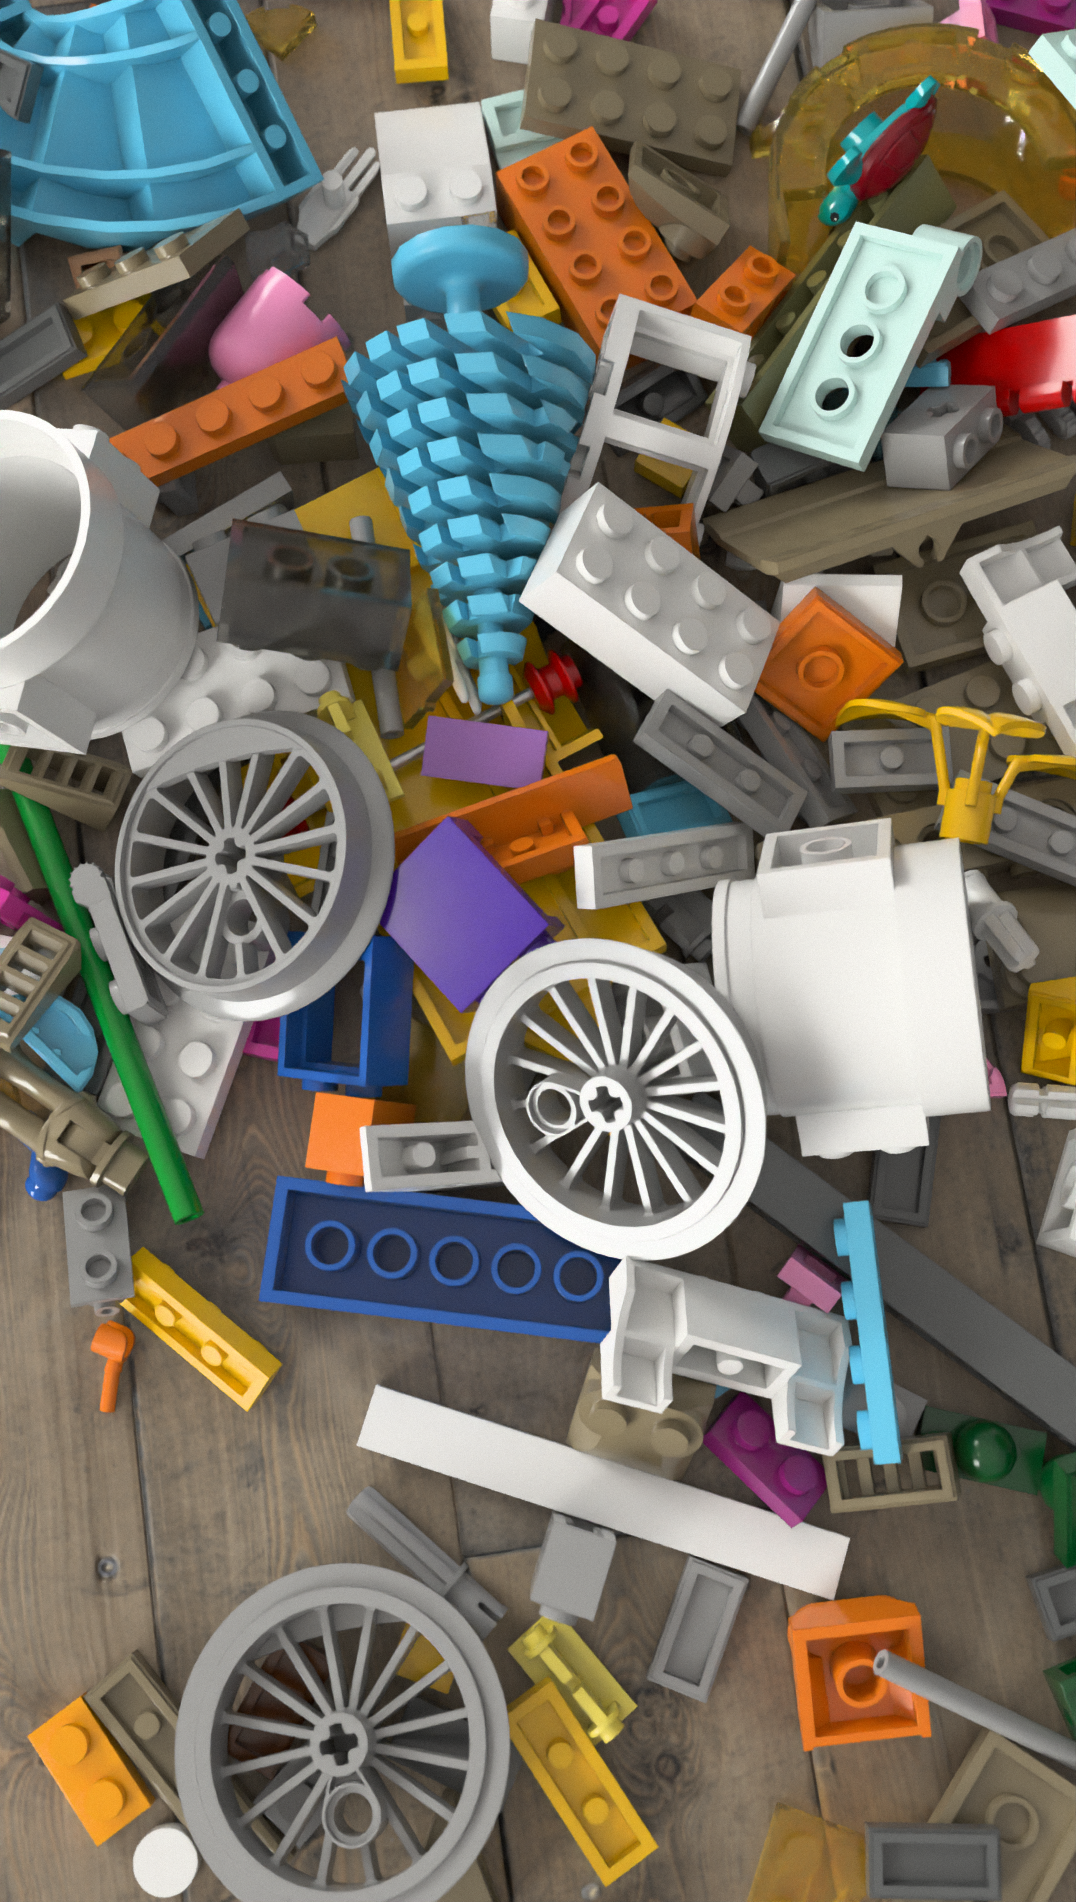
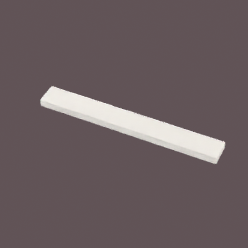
M378 1384L375 1386L357 1442L359 1447L830 1600H834L850 1537L803 1521L791 1528L775 1512L676 1480H667L579 1452L570 1446Z

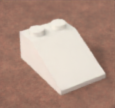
M480 102L374 113L391 259L399 249V246L416 235L443 226L473 224L497 228V210L492 171Z

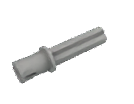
M368 1486L364 1488L349 1505L346 1512L352 1521L420 1583L426 1585L448 1601L466 1619L481 1641L487 1637L497 1625L496 1622L504 1616L509 1608L497 1601L465 1571L469 1567L465 1562L461 1566L454 1562L373 1487Z

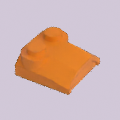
M887 1595L824 1601L807 1604L788 1618L787 1637L792 1651L798 1714L804 1751H813L814 1747L921 1735L922 1738L932 1737L928 1700L874 1674L873 1671L875 1657L882 1649H886L925 1668L921 1615L915 1603L898 1600Z

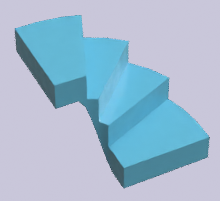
M0 0V48L44 67L30 124L12 118L0 106V238L19 247L33 234L39 233L91 249H105L121 245L123 251L131 252L141 247H144L146 251L162 239L179 232H189L240 208L246 221L256 218L301 195L324 180L237 0H112L88 9L49 16L33 9L29 0Z

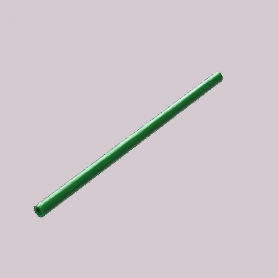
M0 744L1 765L11 745ZM25 757L19 770L20 772L31 775L34 768L31 759ZM11 790L64 932L76 938L81 944V970L79 972L175 1225H180L201 1217L205 1212L129 1014L123 1015L111 996L109 982L115 980L109 962H104L99 957L92 944L89 930L94 928L95 925L88 908L80 906L73 898V889L69 886L71 882L68 880L71 878L70 873L73 872V868L50 808Z

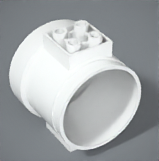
M0 410V744L86 755L90 740L107 737L133 726L156 709L176 686L189 663L196 643L199 626L197 590L193 578L181 558L149 529L160 489L140 471L141 468L135 461L126 458L109 442V436L106 433L84 424H77L73 426V429H57L48 422L33 415L8 410ZM73 553L64 575L49 598L31 618L13 631L18 613L36 583L57 562Z
M892 818L769 833L765 836L757 876L754 879L742 881L725 879L717 882L712 907V953L715 989L735 1010L754 1043L765 1079L767 1115L796 1116L802 1156L820 1155L826 1159H839L859 1151L882 1150L892 1154L905 1153L917 1146L929 1145V1116L991 1111L977 969L959 837L895 845Z

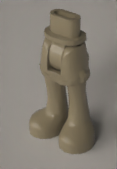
M20 1043L11 1053L0 1048V1078L19 1088L52 1111L49 1119L45 1121L0 1090V1127L36 1153V1160L42 1163L44 1167L56 1166L76 1176L90 1179V1184L96 1188L105 1184L123 1197L126 1196L150 1162L149 1154L132 1143L134 1134L126 1130L123 1132L116 1122L97 1106L94 1095L87 1091L77 1093L41 1069L21 1050Z

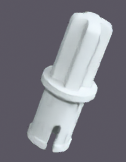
M979 870L964 872L972 932L977 939L989 943L1009 971L1016 973L1024 968L1027 970L1032 968L1036 964L1035 958L1039 954V948L1017 921L1018 912L1014 905L1008 901H1002Z

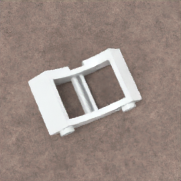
M619 293L603 335L594 382L588 394V400H591L581 435H577L579 441L576 452L569 462L571 467L562 493L560 513L589 490L605 442L693 470L681 504L694 503L700 546L704 524L699 523L721 461L738 398H745L747 396L755 374L756 364L747 361L752 336ZM629 354L717 382L704 437L614 408ZM550 523L549 528L552 530L554 524Z

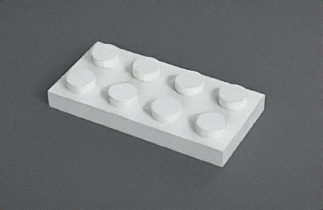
M318 590L197 633L196 643L189 663L170 694L149 715L122 731L132 773L140 778H144L158 759L178 741L192 732L216 722L263 711H291L317 718V709L320 706L318 703L319 698L324 693L334 690L339 691L341 696L349 698L351 703L355 702V695L326 596Z
M195 905L170 923L175 936ZM248 920L249 933L254 929L256 922ZM210 924L189 956L199 967ZM230 942L224 960L221 979L235 978L237 975L235 944ZM257 950L259 970L275 962L276 956L273 950ZM152 968L169 1015H167V1019L149 1027L131 1015L130 1019L181 1152L205 1159L254 1021L223 1019L194 1008L178 997ZM112 1062L97 1106L106 1112L123 1132L126 1130L133 1133L134 1136L142 1138L115 1064Z

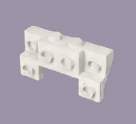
M1059 525L1026 540L1010 544H997L966 560L959 574L987 620L982 630L984 633L985 649L996 665L1003 666L1013 683L1012 693L1016 704L1024 714L1031 715L1034 721L1049 727L1064 755L1076 757V609L1065 590L1076 585V564L1060 539L1064 532Z
M628 1256L623 1258L609 1277L611 1331L600 1344L602 1399L662 1414L673 1401V1373L771 1399L777 1443L831 1457L845 1444L842 1425L843 1391L850 1361L849 1346H852L849 1321L845 1319V1316L831 1312L827 1314L820 1309L647 1261L631 1260Z

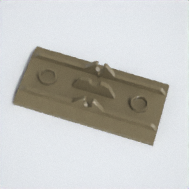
M1003 423L1000 440L950 491L887 487L884 459L868 464L865 472L852 469L727 510L726 513L721 512L703 518L704 529L717 545L764 574L773 575L784 583L867 555L872 557L889 556L893 554V551H896L911 565L921 568L924 565V561L919 555V547L931 538L933 540L931 557L942 561L962 523L1065 489L1074 474H1076V455L1066 456L1023 440L1018 432Z

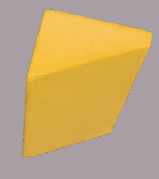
M1076 976L1031 983L1028 991L1021 1073L1076 1086Z

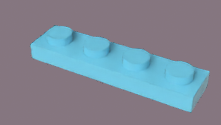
M869 1201L843 1203L845 1218L834 1219L833 1222L838 1257L849 1256L852 1281L841 1282L844 1315L846 1320L857 1319L860 1345L849 1346L853 1385L865 1384L868 1410L857 1411L861 1450L873 1449L874 1465L901 1463L903 1453L872 1205Z

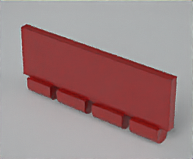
M1076 314L1004 328L990 335L987 332L978 333L936 358V361L948 359L951 362L950 385L995 386L997 408L1002 411L1003 417L1017 415L1019 407L1024 414L1069 407L1072 397L1076 404ZM921 387L920 395L929 387Z

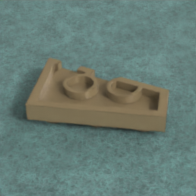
M240 208L235 209L189 232L176 233L159 242L148 251H145L144 247L135 249L115 261V266L110 269L106 262L89 268L77 276L76 279L80 287L64 298L63 302L75 321L186 280L195 275L248 232L250 228Z

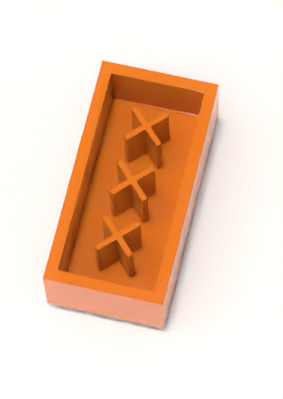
M593 126L496 172L497 212L508 231L515 229L524 247L528 250V254L560 308L561 320L565 328L577 332L596 354V365L603 335L619 293L690 316L694 303L697 301L696 296L652 223L636 206L629 191V185ZM629 354L625 371L648 359Z

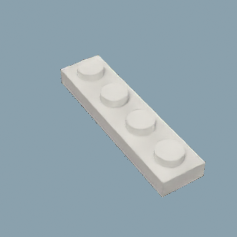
M729 822L574 846L577 909L596 910L714 888L719 880L735 879L736 881L754 879L753 829L744 822Z

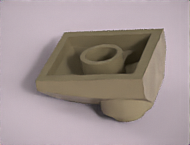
M638 139L635 140L630 151L628 180L629 191L636 206L650 222L659 228V231L665 237L663 243L669 253L687 263L693 257L705 259L718 246L730 227L728 197Z
M1062 883L996 892L1002 901H1008L1014 905L1018 912L1017 921L1039 948V954L1035 958L1036 964L1029 970L1024 968L1015 973L1007 969L986 941L999 1012L1027 1008L1028 991L1031 983L1076 976V887L1071 884Z
M595 1347L565 1443L579 1452L667 1480H683L694 1452L700 1448L703 1442L705 1425L714 1404L717 1385L672 1373L673 1401L662 1414L602 1399L601 1350Z

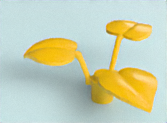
M866 698L848 701L836 718V727L857 720L895 719L911 721L930 731L939 787L937 805L944 806L939 838L941 839L959 837L961 843L988 845L993 815L1001 814L1003 800L1020 772L1038 771L1076 780L1075 756L1045 754L1009 755L1006 759L1008 768L995 793L991 795L993 783L981 780L990 734L993 737L998 734L1024 738H1041L1045 736V725L1021 716L997 712L987 715L978 709L956 706L940 707L937 709L936 714L926 712L922 708L904 703ZM943 725L978 730L970 778H956L954 789L950 788L942 733Z

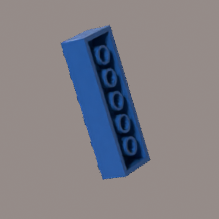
M277 1176L259 1301L601 1343L611 1331L609 1277L623 1259L602 1255L566 1240L542 1224L522 1205L416 1192H366L365 1186L353 1187L327 1183L325 1181Z

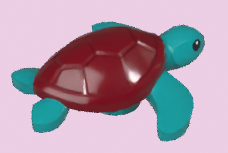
M929 75L905 100V103L885 121L873 111L841 142L840 146L846 153L826 175L834 189L827 195L819 208L817 217L821 223L826 226H837L844 223L851 217L859 201L871 199L887 192L888 189L893 188L910 172L916 160H918L926 148L931 135V129L934 126L938 103L935 94L941 85L935 78Z

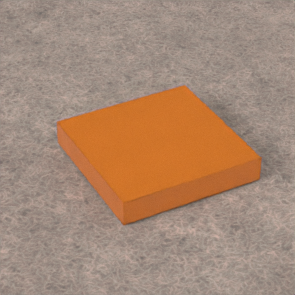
M815 586L780 623L754 692L824 743L831 731H836L841 726L836 727L835 723L837 715L844 705L850 700L869 698L904 660L899 650Z

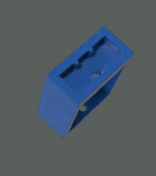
M288 931L287 937L292 947L299 942L306 932ZM373 935L365 951L358 959L365 961L360 1064L331 1061L335 1000L334 986L307 1006L280 1016L277 1076L302 1079V1089L309 1091H338V1084H345V1095L354 1097H382L383 1086L408 1085L414 961L391 936Z

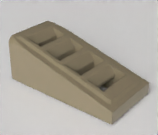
M11 745L0 767V785L104 832L120 805L132 775V770L118 762L89 753L84 755ZM25 757L36 761L31 775L19 771ZM48 767L58 772L55 781L43 778ZM73 778L81 782L79 788L67 785L69 779ZM94 788L98 791L103 792V794L100 795L97 793H93L91 791Z
M30 917L23 924L0 955V1010L14 1017L10 1023L0 1019V1048L9 1053L15 1049L81 970L80 942L76 938L34 917ZM23 969H26L41 978L37 981L21 972ZM8 988L27 999L23 1002L4 991Z
M951 1431L901 1437L902 1453H907L913 1488L902 1489L898 1463L883 1464L887 1491L876 1493L870 1458L873 1457V1449L861 1450L860 1443L843 1445L833 1457L822 1454L831 1513L958 1501L962 1492ZM933 1450L939 1484L927 1485L922 1452ZM856 1459L862 1495H850L845 1460Z

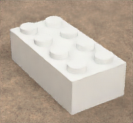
M597 482L560 513L519 599L520 603L654 701L668 689L719 727L747 712L781 623L600 482Z

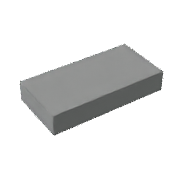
M688 1554L650 1661L646 1679L707 1703L749 1579L744 1575Z

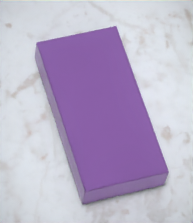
M428 715L421 776L511 788L523 787L543 779L549 732Z

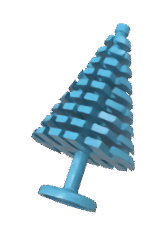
M473 224L443 226L420 233L402 244L392 258L391 264L395 290L411 305L429 312L443 313L448 332L426 318L398 325L399 338L386 330L365 342L369 358L356 351L352 354L343 367L348 383L343 380L341 382L352 412L361 420L356 419L364 440L369 444L376 465H378L386 478L385 487L394 506L399 509L400 521L410 539L422 546L419 547L413 544L414 552L421 568L431 576L433 585L430 587L436 601L446 606L442 613L448 630L456 637L464 638L457 643V650L463 664L468 668L479 670L480 676L477 678L478 697L481 702L495 706L509 702L514 696L513 678L509 674L508 664L515 666L523 660L527 638L519 633L532 623L534 612L520 603L519 599L552 530L549 528L550 523L555 525L560 514L562 493L571 467L569 462L576 452L579 441L575 433L583 424L584 409L589 399L590 384L593 385L596 374V354L577 332L545 318L507 312L513 330L511 332L482 311L497 307L515 297L525 285L529 272L528 250L517 237L498 228Z

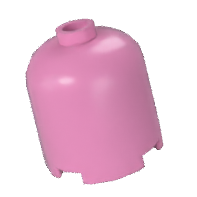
M271 267L270 270L266 269L263 274L256 278L217 327L210 339L208 356L213 370L222 380L216 387L218 390L336 336L345 351L351 346V343L346 333L330 314L321 322L304 304L310 296L309 292L287 274L275 267Z

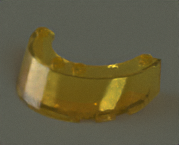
M918 23L886 28L855 39L843 46L841 54L829 60L821 68L814 66L800 81L790 95L788 105L779 120L778 126L775 128L768 167L767 255L796 274L793 281L794 284L825 243L832 226H826L821 223L817 216L822 202L834 189L826 175L846 153L840 146L841 142L873 111L885 121L905 103V100L929 75L935 78L941 85L935 94L938 103L934 126L931 129V135L926 148L921 155H929L939 175L942 177L966 182L980 188L991 196L1005 190L1049 239L1076 228L1075 108L1029 55L1028 49L1015 42L1010 48H1007L993 41L979 38L980 29L956 24Z

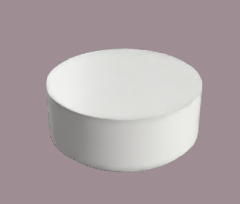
M166 1822L152 1828L141 1840L134 1854L133 1870L137 1882L147 1893L156 1897H172L181 1893L190 1885L199 1870L202 1855L192 1835L184 1825Z

